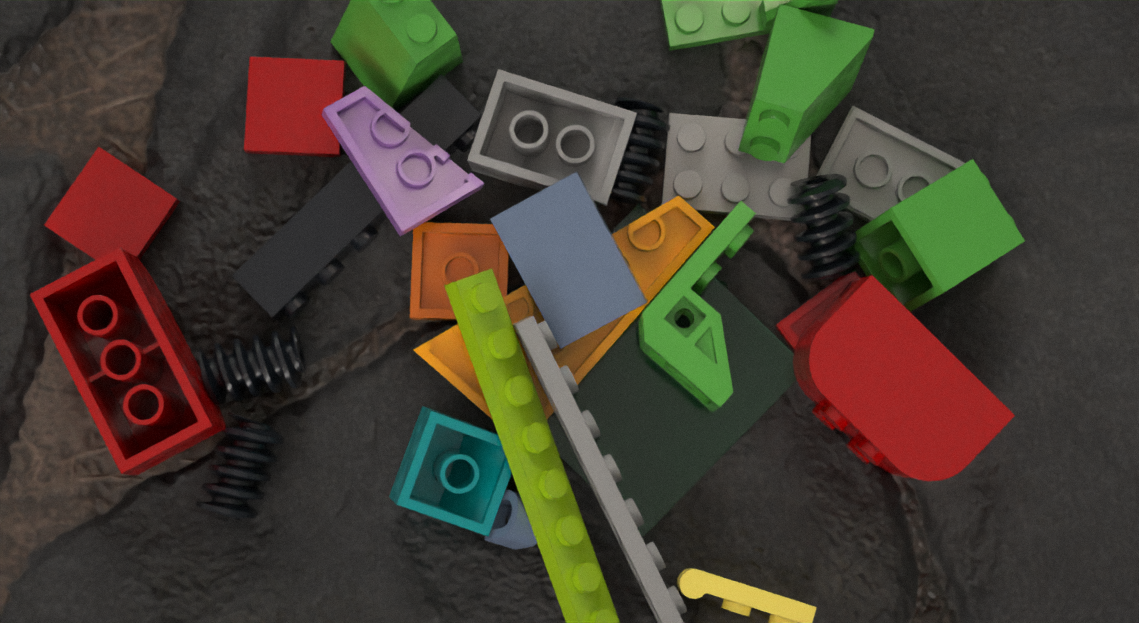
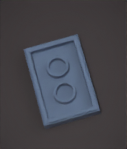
M578 171L490 219L560 349L648 302Z

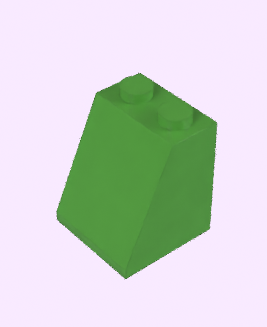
M351 0L330 41L362 85L370 89L395 111L427 89L441 74L443 76L463 62L457 34L431 0Z
M779 4L761 59L738 151L751 154L759 160H774L785 163L851 91L875 29Z
M972 159L854 232L857 234V241L850 248L860 253L861 258L858 263L866 276L873 275L911 312L948 291L1022 244L1025 240L1017 229L1013 218L1006 212L992 190L987 177L980 171Z

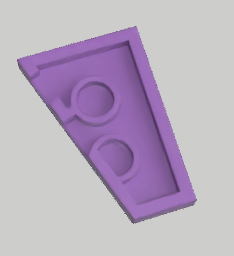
M366 86L325 107L322 111V116L400 237L481 190L485 184L474 174L466 173L450 160V155L437 144L433 146L410 127L409 121Z

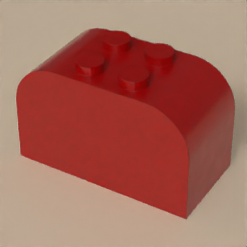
M119 247L30 294L121 474L139 475L225 429L226 424L220 407L215 405L208 395L202 379L201 369L160 290L136 256Z
M873 275L853 280L805 329L794 350L793 369L795 377L803 392L816 404L812 409L813 414L829 429L834 430L837 428L843 431L851 439L846 444L847 447L862 462L867 465L871 462L896 476L923 481H940L958 474L968 466L1015 416Z

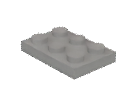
M669 113L668 124L671 127L667 131L661 205L679 195L698 213L728 215L742 201L756 213L753 218L791 221L790 218L803 211L801 205L788 204L787 198L800 192L799 187L790 185L792 182L808 178L811 135L785 163L774 160L763 161L753 157L751 154L738 151L746 119Z

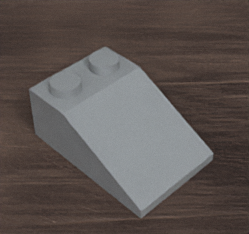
M498 69L467 161L474 172L539 191L578 171L595 204L607 206L637 113Z

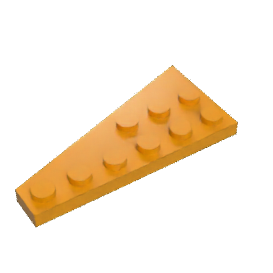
M678 195L613 233L612 235L648 302L561 349L557 344L558 347L551 350L558 367L561 368L567 365L578 385L715 227ZM526 284L503 297L512 324L528 316H534L537 324L544 321ZM458 324L413 349L492 419ZM519 341L546 419H548L554 410Z

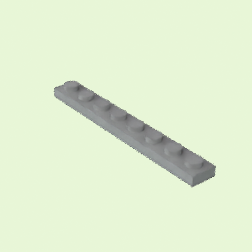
M528 316L512 324L657 623H684L680 615L687 612L686 606L676 587L673 585L667 588L659 571L666 568L665 563L654 542L652 541L645 545L637 528L644 524L643 518L633 499L629 498L624 501L616 485L617 482L623 480L621 473L610 453L602 457L594 440L601 436L600 430L590 411L587 409L580 412L573 394L579 392L578 385L568 366L565 365L559 368L551 350L558 346L545 320L537 324L534 316Z

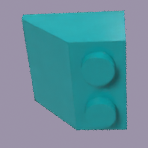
M422 406L389 498L396 505L489 537L512 474L498 434Z

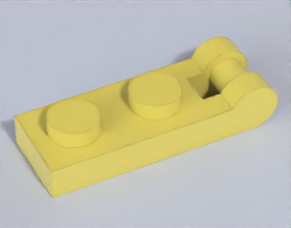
M695 568L684 569L677 578L679 591L688 598L697 599L708 593L723 598L721 608L749 617L752 608L770 613L768 623H812L817 608Z

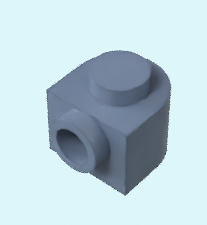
M505 490L489 537L485 536V541L515 550L533 547L537 544L519 493Z

